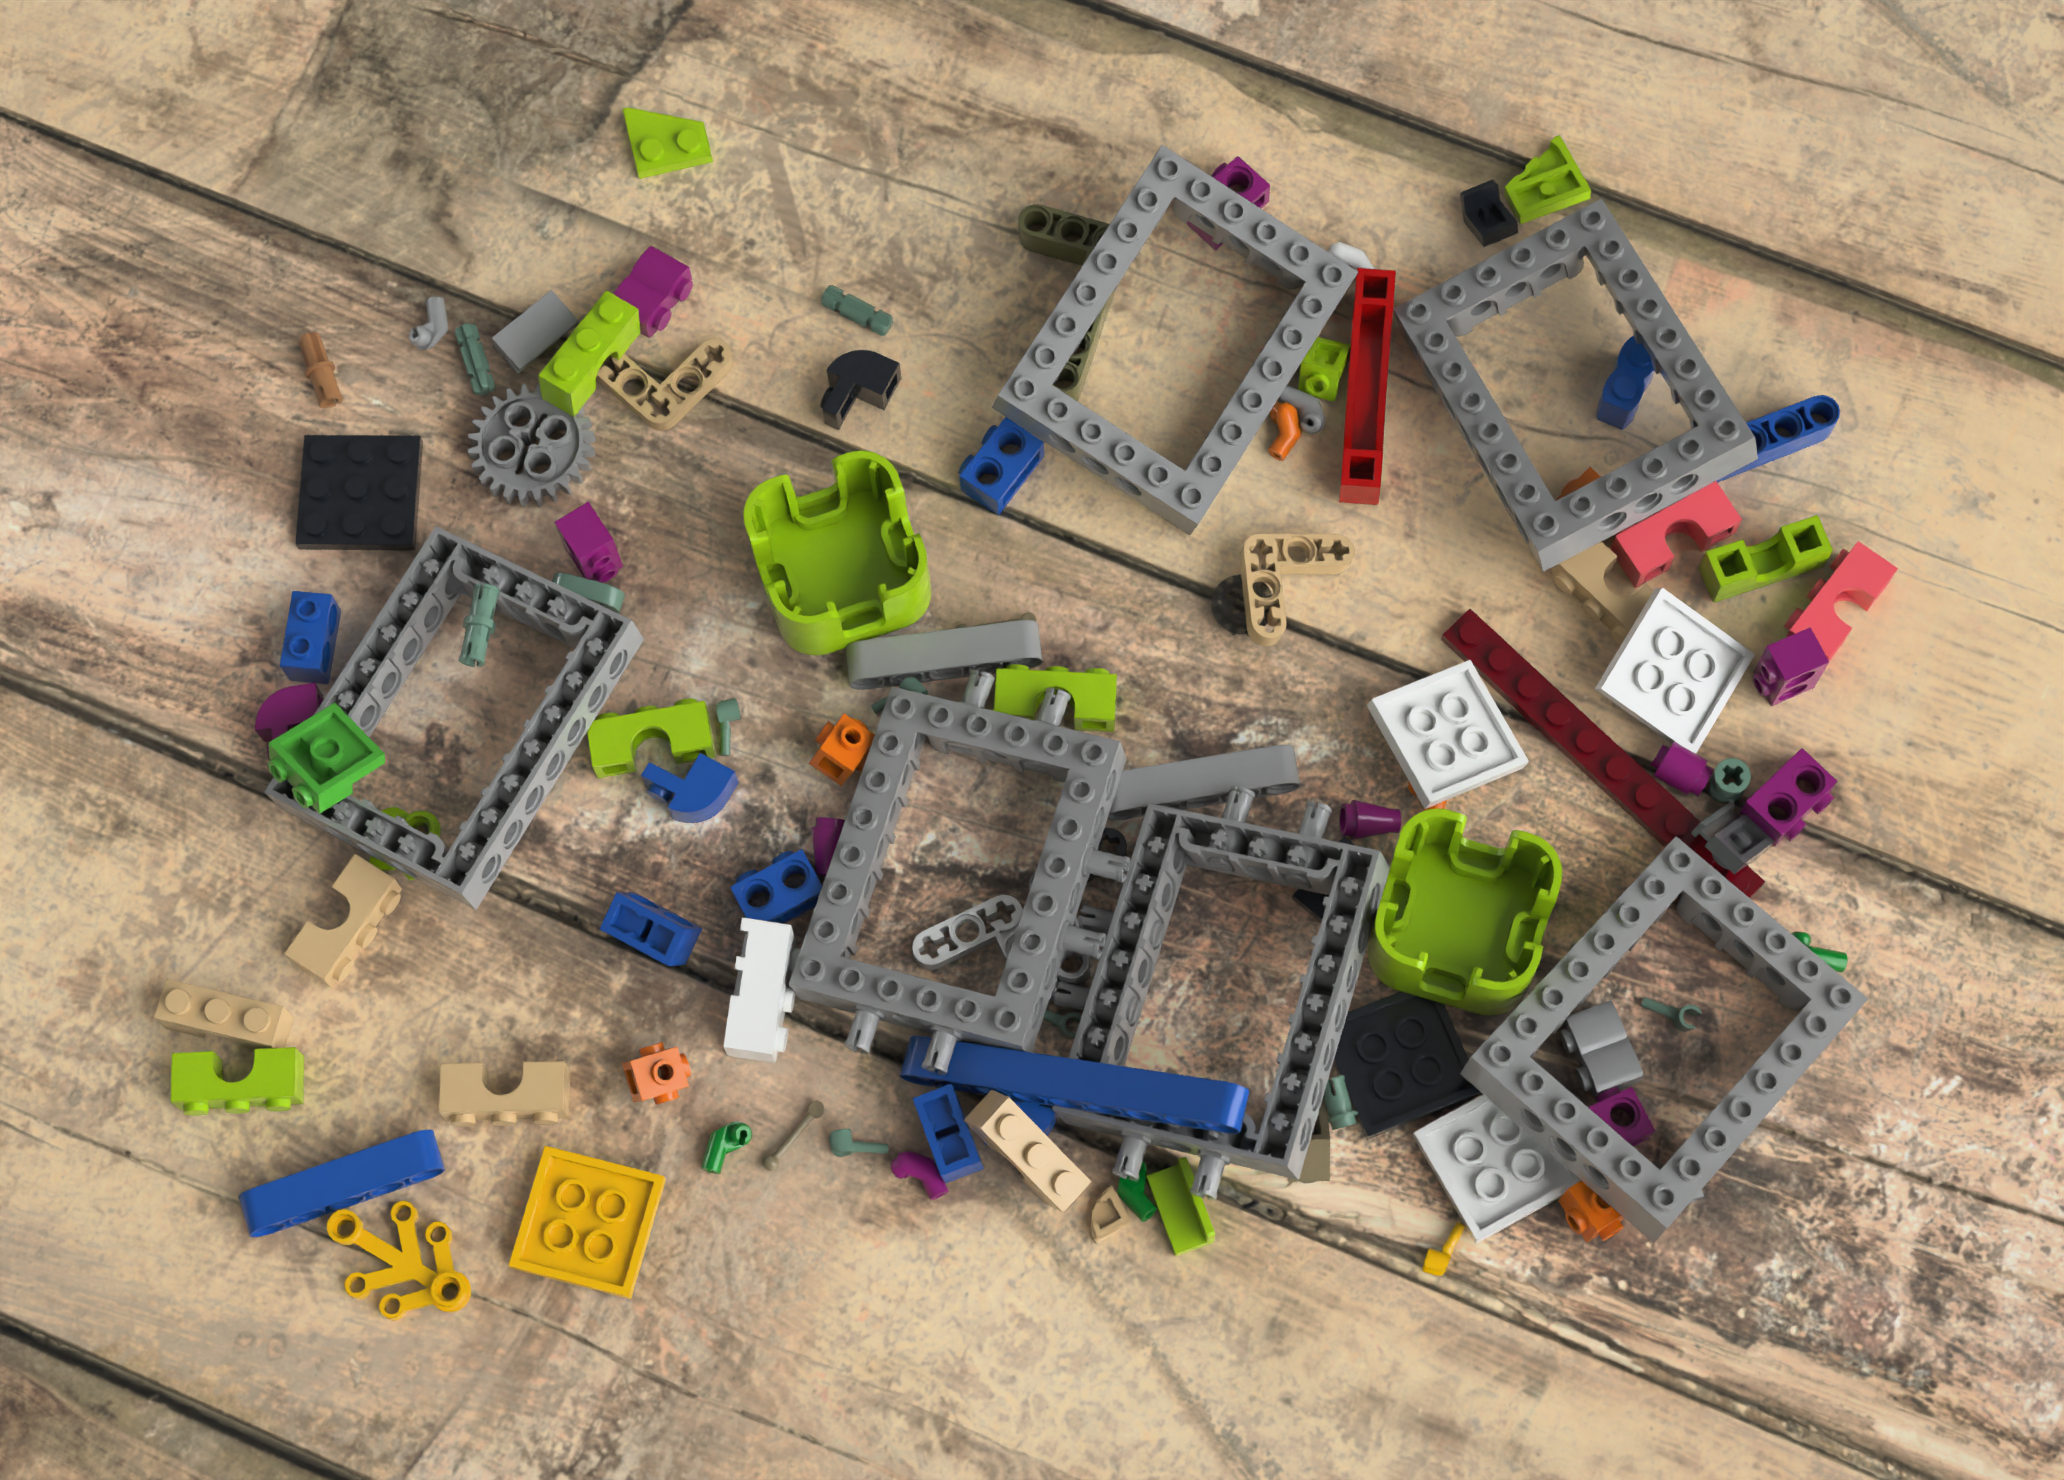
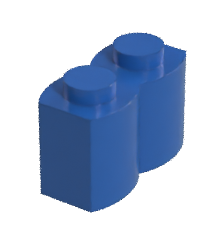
M1634 335L1622 346L1613 373L1608 377L1604 385L1596 411L1597 420L1621 430L1625 429L1634 419L1643 393L1648 388L1654 374L1651 357L1642 343L1637 344Z

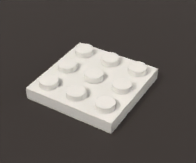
M1655 588L1595 687V690L1671 744L1675 741L1690 751L1697 753L1755 654L1664 588Z
M1471 660L1375 697L1367 704L1371 715L1424 809L1523 769L1529 762Z
M1484 1094L1413 1132L1412 1135L1475 1244L1561 1198L1569 1187L1581 1181Z

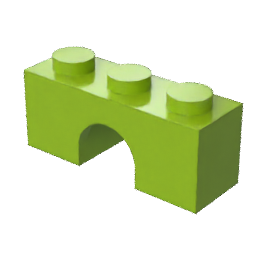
M606 290L538 375L542 399L575 417L596 390V377L605 359L610 355L619 360L641 333L638 308Z
M1818 515L1780 527L1777 534L1756 545L1746 547L1742 539L1705 552L1699 565V571L1712 602L1715 603L1825 566L1833 549Z
M1020 664L1007 665L1006 669L997 668L994 711L1035 720L1037 709L1043 703L1046 689L1054 688V695H1057L1059 689L1071 696L1068 704L1074 710V730L1114 732L1117 674H1109L1108 670L1101 668H1090L1085 672H1069L1068 668L1061 666L1047 667L1045 671L1029 670V667Z
M682 699L675 702L674 706L660 709L657 706H643L637 708L635 713L621 716L617 713L600 714L596 716L587 731L592 767L598 779L637 772L636 751L644 741L651 738H661L671 744L676 764L694 762L700 753L709 758H716L709 712L705 701L698 702L697 699Z
M296 1047L254 1049L253 1068L246 1078L238 1082L224 1081L222 1073L223 1060L214 1051L172 1053L171 1103L180 1110H183L185 1115L209 1114V1109L225 1108L224 1111L227 1113L241 1114L250 1112V1107L266 1106L268 1111L282 1112L291 1110V1105L303 1104L304 1055Z

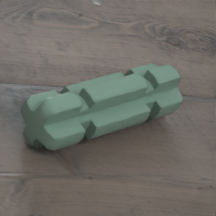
M829 285L821 298L823 306L832 311L840 310V315L865 328L870 326L871 331L880 336H885L891 329L893 317L882 310L876 312L874 306L849 293L845 296L843 294L844 291L834 285Z
M464 323L455 329V336L458 345H463L460 347V352L468 377H473L470 379L473 393L486 396L493 392L496 386L492 374H487L490 372V367L482 342H477L480 341V336L476 325Z

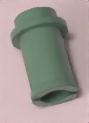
M1344 1075L1333 1077L1332 1081L1328 1079L1323 1096L1329 1115L1328 1123H1331L1332 1130L1357 1124L1355 1115H1358V1112L1352 1109Z

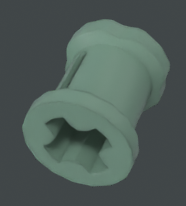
M1728 758L1721 761L1709 779V793L1712 798L1719 803H1729L1731 801L1735 803L1738 801L1750 783V769L1739 759ZM1732 777L1736 781V784L1732 782L1726 785L1722 780H1728Z

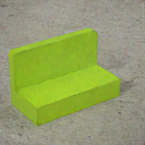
M1186 1156L1178 1159V1165L1146 1176L1175 1257L1214 1243L1216 1235L1203 1199L1190 1193L1195 1178Z

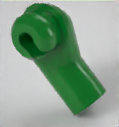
M1806 932L1791 933L1836 972L1841 973L1846 969L1848 962L1846 953L1810 946L1811 937Z
M735 1121L714 1130L709 1136L700 1169L709 1173L720 1174L726 1154L750 1142L752 1130L749 1125L741 1121Z
M1144 1161L1141 1164L1138 1180H1129V1176L1126 1179L1119 1177L1117 1189L1119 1197L1141 1222L1150 1219L1157 1211V1207L1144 1194L1147 1176V1166Z

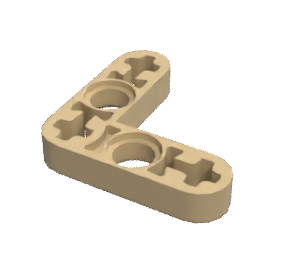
M715 338L706 340L659 384L625 354L619 360L609 355L605 360L608 361L612 358L614 367L619 372V375L615 377L614 372L609 367L603 366L599 369L596 380L648 426L658 431H665L674 427L730 372L733 366L731 349L725 341ZM712 353L717 356L721 353L723 361L721 363L713 361L709 364L708 355ZM704 368L706 369L707 378L701 372ZM684 377H694L699 381L697 389L690 393H683L677 388L679 381ZM639 379L644 383V389L637 395H628L623 391V386L627 381ZM652 397L653 402L660 408L667 406L669 414L667 416L659 414L655 417L652 405L647 402L649 398Z
M1259 533L1247 538L1240 551L1239 559L1247 631L1253 642L1261 646H1272L1279 641L1286 629L1287 621L1281 574L1335 575L1343 573L1347 570L1355 556V548L1349 538L1339 534ZM1291 546L1301 547L1307 554V560L1304 562L1292 560L1288 555L1287 549ZM1255 547L1260 549L1261 554L1266 555L1261 564L1262 570H1257L1259 566L1258 555L1252 553ZM1331 548H1336L1337 554L1343 555L1340 561L1335 560L1334 554L1329 553ZM1316 555H1321L1319 560L1316 561ZM1260 581L1269 584L1273 595L1268 598L1258 596L1253 590V584ZM1269 609L1267 613L1268 625L1274 627L1271 633L1266 632L1265 626L1260 625L1264 618V610Z

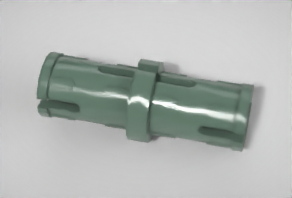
M481 583L474 585L469 615L465 616L463 621L465 636L459 662L470 667H475V661H477L478 667L485 665L489 637L495 632L496 623H493V617L500 590L496 586L484 583L483 590H481Z

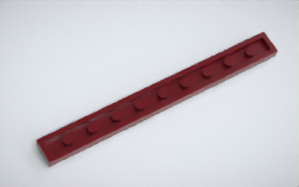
M1469 609L1442 634L1441 640L1464 662L1471 660L1480 677L1664 848L1675 837H1678L1749 898L1764 885L1765 881L1748 865L1736 874H1733L1729 869L1721 867L1714 860L1712 853L1705 847L1708 841L1700 834L1697 837L1691 834L1701 821L1474 611Z

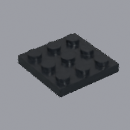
M304 435L295 542L299 550H415L423 450L421 436Z
M1400 991L1347 1013L1333 1062L1339 1076H1345L1344 1080L1354 1111L1358 1112L1356 1116L1367 1140L1482 1094L1460 1074L1469 1059L1445 1004Z

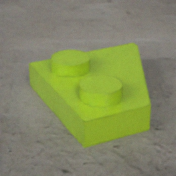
M630 107L623 108L639 179L713 162L704 122Z
M1560 135L1555 136L1550 141V147L1539 158L1535 156L1526 165L1524 172L1516 175L1504 187V197L1520 225L1586 201L1591 196L1589 185Z

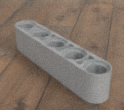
M1019 620L861 640L850 643L845 648L849 686L858 690L899 686L908 677L917 678L922 683L970 677L971 670H979V675L982 674V671L993 674L996 673L997 668L1006 669V666L1011 664L1025 665L1030 669L1043 663L1038 623L1033 620Z
M1275 745L1123 770L1108 820L1117 821L1144 817L1148 803L1180 810L1227 803L1231 786H1238L1239 793L1242 787L1249 789L1255 793V798L1295 791L1301 787L1294 747L1291 745Z

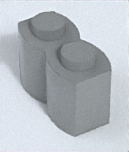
M1611 1000L1569 1015L1563 1022L1564 1029L1559 1031L1560 1038L1568 1054L1574 1052L1579 1061L1580 1067L1576 1068L1575 1071L1584 1092L1590 1090L1594 1099H1596V1096L1613 1087H1619L1621 1090L1642 1081L1644 1076L1642 1068L1627 1038L1620 1016Z

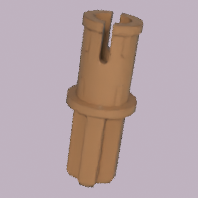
M317 332L302 334L298 343L307 366L305 376L311 379L319 407L336 406L334 399H336L338 404L343 401V396L340 393L333 373L335 364L329 361L320 334Z

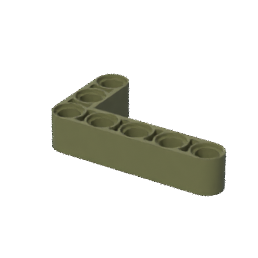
M1038 204L1025 207L1020 212L1018 218L1019 239L1025 249L1083 266L1110 225L1109 223ZM1032 225L1044 227L1043 230L1038 232H1032L1027 228ZM1069 235H1077L1081 239L1076 242H1068L1064 238ZM1115 291L1112 292L1096 321L1092 323L1083 337L1079 347L1083 348L1084 351L1071 355L1056 382L1068 380L1072 383L1068 388L1058 389L1076 401L1080 398Z

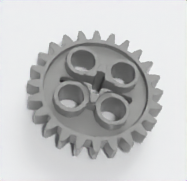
M522 384L521 395L517 396L508 388L506 389L507 400L502 401L496 396L492 397L495 404L493 410L481 407L485 421L473 420L472 422L475 430L479 433L468 434L471 445L475 446L468 449L471 460H476L471 466L475 474H481L479 480L483 487L491 484L490 491L494 497L504 491L503 497L507 504H510L518 496L522 507H526L529 498H534L538 507H542L543 496L547 495L556 503L558 502L557 491L561 489L570 495L572 492L568 483L571 481L578 484L583 483L579 470L591 471L592 469L589 461L586 459L596 455L594 447L589 445L596 441L594 432L589 430L592 427L590 418L583 417L585 414L583 407L575 417H572L542 399L540 384L537 385L534 393H529L526 384ZM543 416H547V418H545L539 426L541 418ZM523 417L530 418V421L525 426H514L516 420ZM557 430L566 431V434L560 439H549V436ZM505 451L515 452L509 460H498L500 454ZM540 464L551 465L548 471L537 474L533 472ZM524 465L525 468L522 474L517 475L516 473H518Z

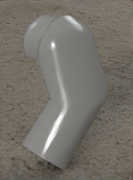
M431 297L425 301L428 321L423 326L418 325L416 329L412 328L410 331V342L420 350L433 348L448 331L445 301L442 297Z
M1286 385L1280 395L1279 403H1290L1296 408L1301 428L1305 432L1310 434L1320 432L1324 427L1325 417L1319 399Z

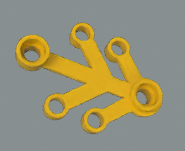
M399 1201L391 1209V1218L397 1224L402 1252L363 1229L361 1219L350 1210H338L328 1219L327 1232L336 1243L340 1245H351L354 1243L392 1266L391 1268L367 1274L360 1272L350 1274L345 1280L344 1287L347 1294L352 1298L364 1299L372 1290L410 1280H416L427 1287L426 1289L403 1296L395 1293L385 1295L379 1303V1310L387 1319L399 1320L407 1311L430 1305L436 1306L443 1312L452 1313L461 1310L470 1300V1282L465 1275L454 1270L449 1246L453 1234L451 1229L443 1222H433L425 1231L426 1240L434 1249L437 1273L423 1265L415 1228L418 1211L410 1202ZM404 1207L410 1208V1218L406 1221H399L397 1217L399 1210ZM346 1222L353 1223V1232L348 1236H342L340 1233L341 1226ZM438 1228L445 1229V1238L440 1242H434L432 1240L433 1232ZM357 1279H364V1289L359 1293H354L351 1288L352 1283ZM449 1285H456L458 1288L457 1295L452 1299H446L444 1297L445 1288ZM398 1300L400 1303L399 1310L394 1314H388L386 1311L388 1302Z

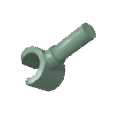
M914 677L906 678L898 687L928 695L927 689ZM888 696L871 705L875 714L884 710Z
M735 698L720 701L716 707L721 730L720 756H730L731 728L729 722L741 719L739 706Z
M1644 997L1641 1004L1644 1008L1672 1019L1675 1028L1683 1032L1696 1028V1026L1687 1024L1684 1021V1012L1692 1016H1700L1702 1014L1697 1006L1691 1004L1678 1009Z
M1046 1010L1043 1019L1057 1026L1063 1038L1072 1040L1075 1039L1076 1033L1068 1031L1065 1023L1067 1020H1073L1079 1024L1081 1015L1072 1012L1062 1016Z
M851 1129L835 1130L829 1136L831 1151L837 1157L848 1156L855 1152L888 1154V1144L862 1141L853 1142Z

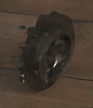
M1241 574L1234 575L1223 580L1214 590L1211 599V613L1216 619L1218 626L1229 631L1232 636L1235 634H1246L1249 636L1245 612L1240 611L1238 614H1233L1236 606L1233 598L1244 602ZM1260 581L1253 584V590L1258 596L1268 598L1273 595L1270 588L1264 582ZM1269 609L1264 610V618L1260 625L1265 627L1268 623L1267 613Z

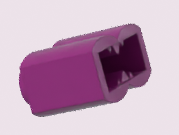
M653 246L647 248L640 256L630 275L622 281L614 295L638 308L641 334L650 338L657 330L662 331L668 325L672 314L671 308L678 301L683 302L692 290L693 282L690 268Z

